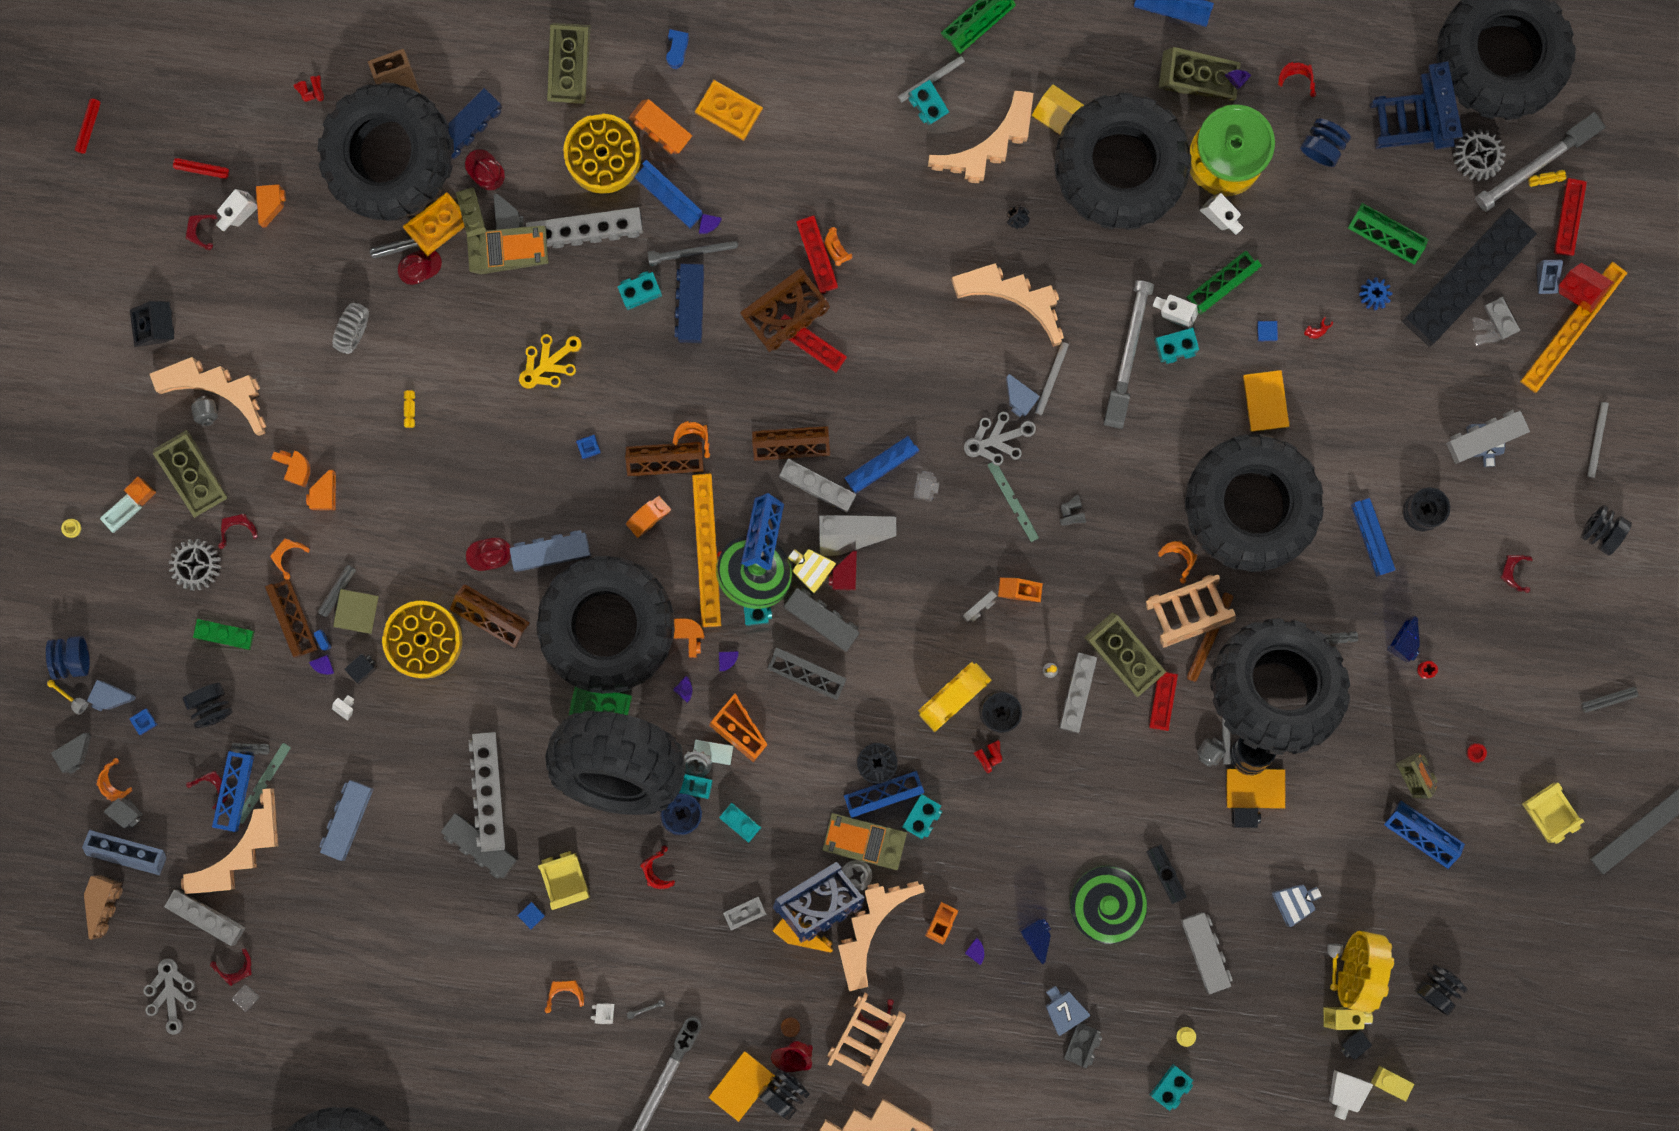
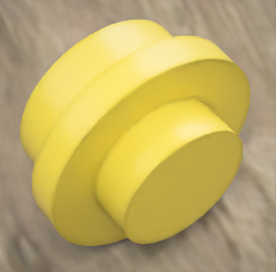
M67 519L63 522L61 530L66 537L74 538L80 534L81 525L75 519Z
M1183 1027L1178 1030L1176 1039L1180 1045L1188 1047L1194 1044L1196 1034L1193 1029Z

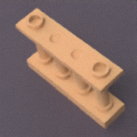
M1208 575L1202 581L1161 596H1151L1146 601L1147 610L1155 609L1164 632L1160 635V642L1163 648L1235 622L1236 615L1234 610L1225 609L1215 586L1219 584V575ZM1207 588L1218 611L1217 615L1211 617L1206 614L1197 593ZM1188 595L1191 596L1200 617L1198 622L1191 623L1188 621L1180 598ZM1169 602L1173 603L1182 624L1181 628L1171 629L1161 605Z
M864 993L863 997L859 996L853 1006L856 1010L836 1048L831 1047L827 1057L830 1058L828 1062L830 1066L836 1059L862 1073L861 1075L864 1077L862 1083L869 1086L902 1026L906 1014L899 1011L897 1016L894 1014L891 1016L865 1002L868 994ZM861 1009L888 1022V1025L891 1026L888 1033L885 1031L883 1033L856 1019ZM852 1026L879 1039V1042L882 1043L879 1050L876 1048L872 1049L848 1036ZM843 1043L869 1055L870 1059L873 1060L871 1065L864 1066L839 1053Z

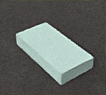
M126 494L100 519L112 533H115L143 507Z
M695 740L694 750L696 749L700 753L703 751L705 755L710 756V761L730 765L734 746Z

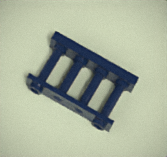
M1449 63L1429 65L1430 73L1421 74L1420 80L1434 150L1453 147L1455 145L1454 139L1463 137Z
M1423 94L1394 98L1379 96L1375 97V100L1369 104L1370 108L1378 107L1381 135L1374 141L1375 149L1433 142L1431 131L1426 129ZM1415 103L1419 128L1417 133H1410L1407 130L1404 104ZM1396 105L1400 132L1398 135L1391 136V133L1388 131L1385 106Z

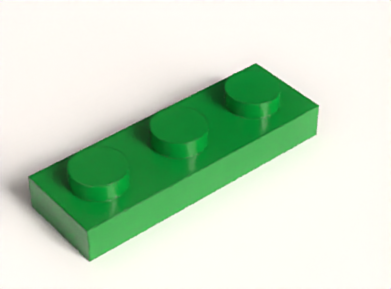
M197 619L193 638L251 650L255 631Z

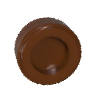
M788 1017L782 1021L781 1031L787 1037H794L800 1031V1023L797 1019Z

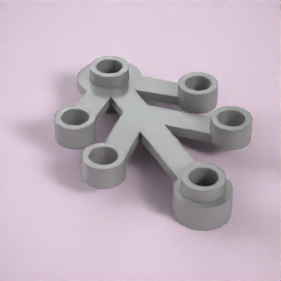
M1001 412L998 415V421L990 437L982 440L985 431L991 426L990 419L983 418L980 421V427L975 437L965 442L964 451L970 457L981 455L991 460L994 465L999 466L1003 463V456L1001 454H993L984 449L993 446L1009 454L1012 459L1017 460L1022 455L1021 450L1002 442L1022 435L1024 437L1033 436L1036 431L1035 424L1031 421H1026L1020 428L1000 434L1004 424L1009 420V414ZM1002 414L1007 416L1006 421L1000 419ZM984 420L989 422L988 427L982 426ZM1026 426L1031 428L1030 433L1024 431ZM972 444L977 446L976 451L970 450ZM1014 450H1017L1019 452L1018 457H1014L1012 455V452ZM996 456H999L1001 458L1000 463H996L994 461V458Z
M164 959L158 965L159 974L151 984L144 987L143 992L146 996L155 995L157 992L156 988L164 979L165 988L155 1001L146 1007L145 1011L149 1016L156 1015L159 1007L167 999L169 1021L166 1024V1030L169 1034L175 1035L183 1029L182 1021L177 1019L175 998L184 1004V1008L187 1011L195 1010L197 1002L174 986L173 978L182 984V988L186 992L192 991L195 988V982L188 980L177 971L178 966L174 960ZM166 965L170 966L169 972H166L164 970V967ZM187 982L191 983V989L186 988ZM148 987L153 988L152 994L147 992ZM189 1001L193 1002L194 1007L192 1009L188 1007ZM151 1006L155 1008L154 1013H150L149 1008ZM172 1023L176 1024V1030L170 1028Z

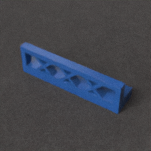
M1135 0L1134 3L1135 8L1207 27L1214 3L1205 0Z
M647 160L643 162V168L634 176L635 179L691 229L702 217V210Z
M907 436L844 479L856 494L917 454L919 449Z
M769 493L754 500L741 562L746 567L756 563L765 570H769L772 566L784 504ZM772 504L777 507L776 514L772 510ZM769 519L771 520L773 525L772 530L770 529L768 524ZM765 535H767V537H768V539H769V542H770V543H769V546H767V544H766ZM762 551L765 554L766 562L761 559Z
M1370 498L1351 504L1376 577L1395 571Z
M228 751L212 825L213 828L238 832L254 761L253 755ZM232 756L243 758L241 767L236 770L231 765ZM234 774L238 779V783L230 789L227 779ZM230 793L234 802L226 808L223 803V797ZM225 812L230 818L228 826L218 824L219 816Z
M915 771L844 795L852 818L923 794L924 790L918 773ZM914 776L918 787L909 789L903 785L907 778ZM903 780L902 784L897 783V781ZM894 783L900 786L897 794L890 795L885 792L888 784ZM885 786L883 791L878 789L880 787ZM902 788H904V789L907 790V791H904V792H901V793H900V791H901ZM875 789L882 794L879 800L873 802L867 799V796L871 790ZM867 792L866 795H865V797L859 795V794H862V793ZM883 794L889 796V797H886V798L881 799L882 796H883ZM856 795L863 798L860 807L852 809L849 798ZM865 800L871 802L866 805H863Z
M1401 800L1396 805L1393 814L1384 824L1387 828L1447 869L1461 856L1465 846L1463 842ZM1397 818L1403 823V826H1396L1392 821ZM1409 831H1416L1419 837H1412L1409 835ZM1425 842H1432L1435 844V848H1428L1425 846ZM1441 853H1448L1452 858L1447 861L1441 857Z

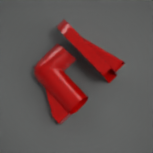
M321 76L310 77L313 91L310 92L308 91L306 81L293 85L305 102L316 98L319 102L324 100Z
M999 740L987 746L992 755L988 760L982 749L973 753L988 774L992 772L991 766L993 767L1002 762L1003 759L1000 753Z

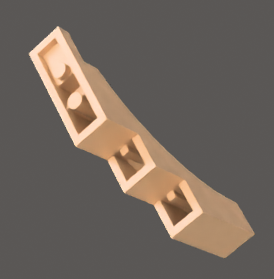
M262 789L263 793L260 794L261 805H264V809L253 810L247 831L229 855L207 869L183 875L181 888L185 894L235 889L234 870L257 868L255 848L278 846L274 789Z
M882 1098L871 1118L853 1109L843 1128L825 1119L819 1131H911L912 1127L915 1128L914 1131H933V1128Z

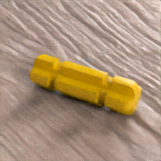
M1559 170L1556 173L1549 172L1539 174L1538 176L1533 175L1528 178V183L1530 187L1539 184L1544 185L1556 181H1564L1566 173L1565 170Z
M406 390L404 391V427L413 428L415 427V420L413 419L415 417V402L413 401L415 399V392Z

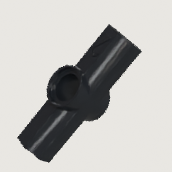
M1160 844L1146 851L1157 873V878L1160 880L1171 904L1186 898L1187 896L1162 845ZM1164 869L1171 871V877L1167 880L1163 879L1161 875Z

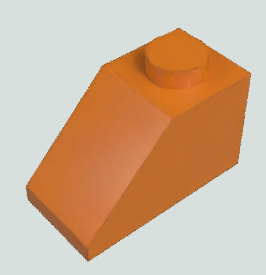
M279 184L256 186L258 223L262 228L267 227L284 207L283 201H286V192Z
M328 470L309 489V494L306 495V504L309 506V509L336 510L335 471Z
M1000 578L998 597L1041 602L1043 583L1019 578Z

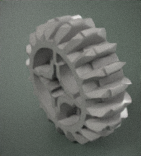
M1481 129L1477 131V134L1474 130H1471L1470 134L1465 133L1463 139L1460 138L1457 141L1459 145H1456L1454 149L1458 152H1455L1453 157L1458 159L1454 161V164H1460L1458 171L1463 169L1465 171L1463 176L1469 173L1470 180L1475 176L1477 181H1480L1482 176L1487 180L1489 175L1493 177L1496 175L1495 171L1499 172L1501 170L1500 165H1503L1505 162L1501 158H1504L1506 154L1500 151L1505 146L1498 145L1501 139L1494 140L1496 134L1490 137L1489 130H1486L1484 134ZM1472 142V153L1466 156V147ZM1481 142L1487 144L1490 148L1482 146ZM1478 152V154H1482L1483 156L1480 157V156H1477V155L1474 156V155ZM1493 154L1492 165L1487 168V157ZM1469 162L1475 163L1478 168L1473 167Z
M353 302L342 313L334 330L335 333L332 340L333 347L339 352L350 354L356 349L367 327L369 310Z
M189 539L188 546L185 542H181L182 549L175 547V550L178 552L177 555L171 553V557L175 559L174 561H169V564L174 565L169 571L176 572L172 575V578H179L176 583L178 585L183 583L184 589H187L190 585V590L192 591L196 589V586L198 590H202L203 584L208 588L210 587L208 581L213 583L216 581L213 575H220V573L215 572L216 569L222 568L221 565H216V562L221 561V558H215L219 552L217 550L212 551L214 546L211 544L207 546V541L201 543L200 539H196L193 543ZM193 550L188 560H182L189 551ZM200 550L206 553L209 563L202 561ZM197 562V563H199V564H201V565H203V566H199V565H198V566H196V567L194 568V567H192V566H190V565H187V564H192V563ZM181 566L188 568L189 575H191L190 580L184 576ZM203 569H208L207 573L197 580L200 572Z

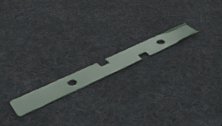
M992 462L989 463L988 467L1013 512H1018L1019 516L1017 519L1029 540L1033 542L1039 537L1018 499H1013L1012 496L1015 494L1000 467Z
M282 743L253 789L255 792L254 796L250 795L245 802L240 820L241 824L244 823L259 800L260 794L263 793L262 789L267 787L265 782L272 779L291 749L285 743Z

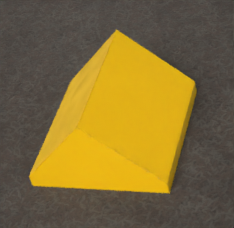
M1052 84L1041 98L1032 117L1060 135L1072 115L1084 105Z

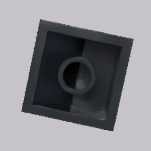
M149 301L130 309L134 347L161 344L174 339L175 331L172 324L170 302Z

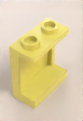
M1552 783L1522 803L1547 842H1555V844L1564 840V835L1568 832L1574 833L1581 828L1580 824L1584 822L1582 818L1578 817L1562 793V787L1559 783Z
M565 852L560 854V859L553 860V857L541 860L542 864L538 865L549 895L552 910L590 898L577 853Z

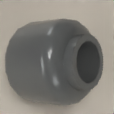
M202 396L196 398L195 402L191 405L194 421L202 424V426L212 425L213 421L218 418L216 402L210 399V397Z
M1216 737L1204 739L1197 750L1198 759L1209 767L1218 765L1226 753L1225 748L1222 746L1224 743Z

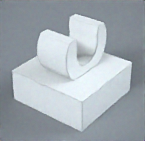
M349 695L343 701L337 698L333 703L332 710L348 721L353 713L351 706L354 704V699Z
M602 1003L592 1006V1009H596V1016H591L595 1023L613 1024L614 1004Z

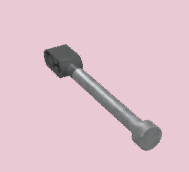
M1596 112L1592 113L1566 132L1567 137L1491 191H1483L1475 197L1478 205L1485 212L1489 211L1495 206L1496 200L1572 146L1580 147L1605 129V124Z
M1135 281L1133 291L1137 292L1116 389L1111 390L1103 424L1105 426L1123 429L1130 394L1126 392L1148 295H1152L1154 284L1150 282Z
M690 1016L684 1022L675 1040V1048L632 1131L646 1130L684 1054L691 1049L702 1028L700 1018ZM691 1020L698 1023V1029L695 1031L688 1028L687 1024ZM686 1033L694 1035V1038L689 1036L687 1040L689 1046L685 1045L684 1048L680 1046L681 1042L679 1040H683Z

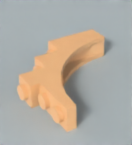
M1014 91L1012 104L1006 118L988 139L974 148L961 153L929 155L928 167H932L931 169L936 171L951 169L950 172L953 173L965 171V179H968V182L979 183L983 181L986 159H989L992 163L1005 162L1008 139L1017 144H1022L1023 141L1027 142L1034 93Z
M996 263L952 277L951 281L957 298L971 295H990L1012 301L1026 309L1040 322L1047 332L1053 347L1061 344V339L1064 338L1061 328H1057L1055 321L1058 319L1055 310H1051L1052 307L1057 305L1059 297L1056 289L1053 290L1051 285L1029 292L1031 285L1029 279H1025L1024 274L1001 281L1004 278L1000 267L997 268Z
M193 357L150 373L156 392L163 394L173 390L198 389L218 394L228 399L240 409L248 419L255 434L260 436L266 433L264 429L267 427L265 420L259 416L257 411L260 410L256 399L253 400L254 397L259 396L258 390L260 389L256 378L253 379L248 375L230 382L232 378L229 371L221 366L201 373L204 371L200 361Z
M915 881L908 883L907 888L900 889L899 886L888 888L889 892L885 893L883 886H879V883L868 885L865 895L870 913L866 914L865 910L854 913L855 917H851L857 940L853 941L852 938L841 940L842 944L838 945L849 991L868 987L866 974L867 953L870 941L878 925L898 904L912 896L925 892L923 884Z

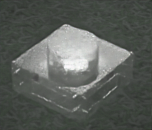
M244 984L233 996L232 1000L247 1012L260 996L247 984Z

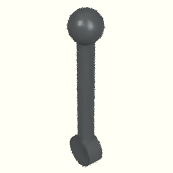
M659 1000L658 1003L638 1011H629L627 1017L633 1019L635 1015L656 1007H664L665 1001Z

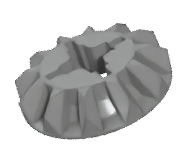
M695 749L693 752L688 751L684 755L685 772L687 774L701 777L710 772L712 761H710V756L705 755L703 751L700 753ZM695 759H697L698 763H700L699 767H697L696 763L694 762Z
M853 860L848 862L842 871L848 879L853 875V867L857 872L864 871L860 876L861 883L857 879L850 880L856 889L861 891L870 884L872 871L867 863Z

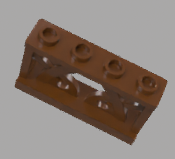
M800 268L741 311L740 314L767 351L771 352L772 350H777L787 339L795 337L799 330L810 326L814 319L825 315L830 306L803 269ZM806 283L812 292L803 294L801 286ZM791 293H793V295H792V298H793V299H787V298H786L788 295H790ZM814 297L818 300V303L809 309L808 305L813 302L810 300L804 301V299ZM780 301L787 304L797 302L793 319H774L778 312L777 303ZM772 308L773 313L770 317H768L770 315V312L767 313L766 311ZM756 319L764 323L760 331L753 323ZM768 325L770 326V335L772 331H777V333L771 338H767L764 336L765 329Z

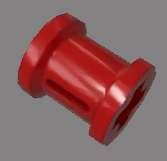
M1432 661L1422 662L1417 667V673L1423 679L1433 678L1438 673V667ZM1424 668H1431V672H1424Z

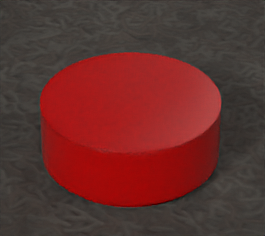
M1475 743L1467 748L1466 755L1471 762L1479 763L1486 758L1487 750L1482 744Z

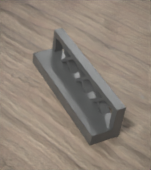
M777 647L767 668L835 700H838L847 680ZM779 657L785 660L787 668L782 670L773 668L776 658ZM799 666L803 669L804 676L799 678L793 677L790 669ZM805 669L812 673L806 674ZM788 670L789 673H790V675L787 674V673H784L783 671ZM817 674L820 676L822 683L813 686L810 684L808 676ZM806 677L807 682L802 681V680H800V679H803V678ZM830 682L839 684L836 695L829 693L825 684ZM823 685L825 690H822L818 687Z

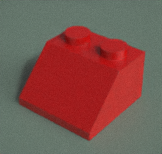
M1580 263L1570 270L1559 284V294L1592 313L1614 282L1587 265Z

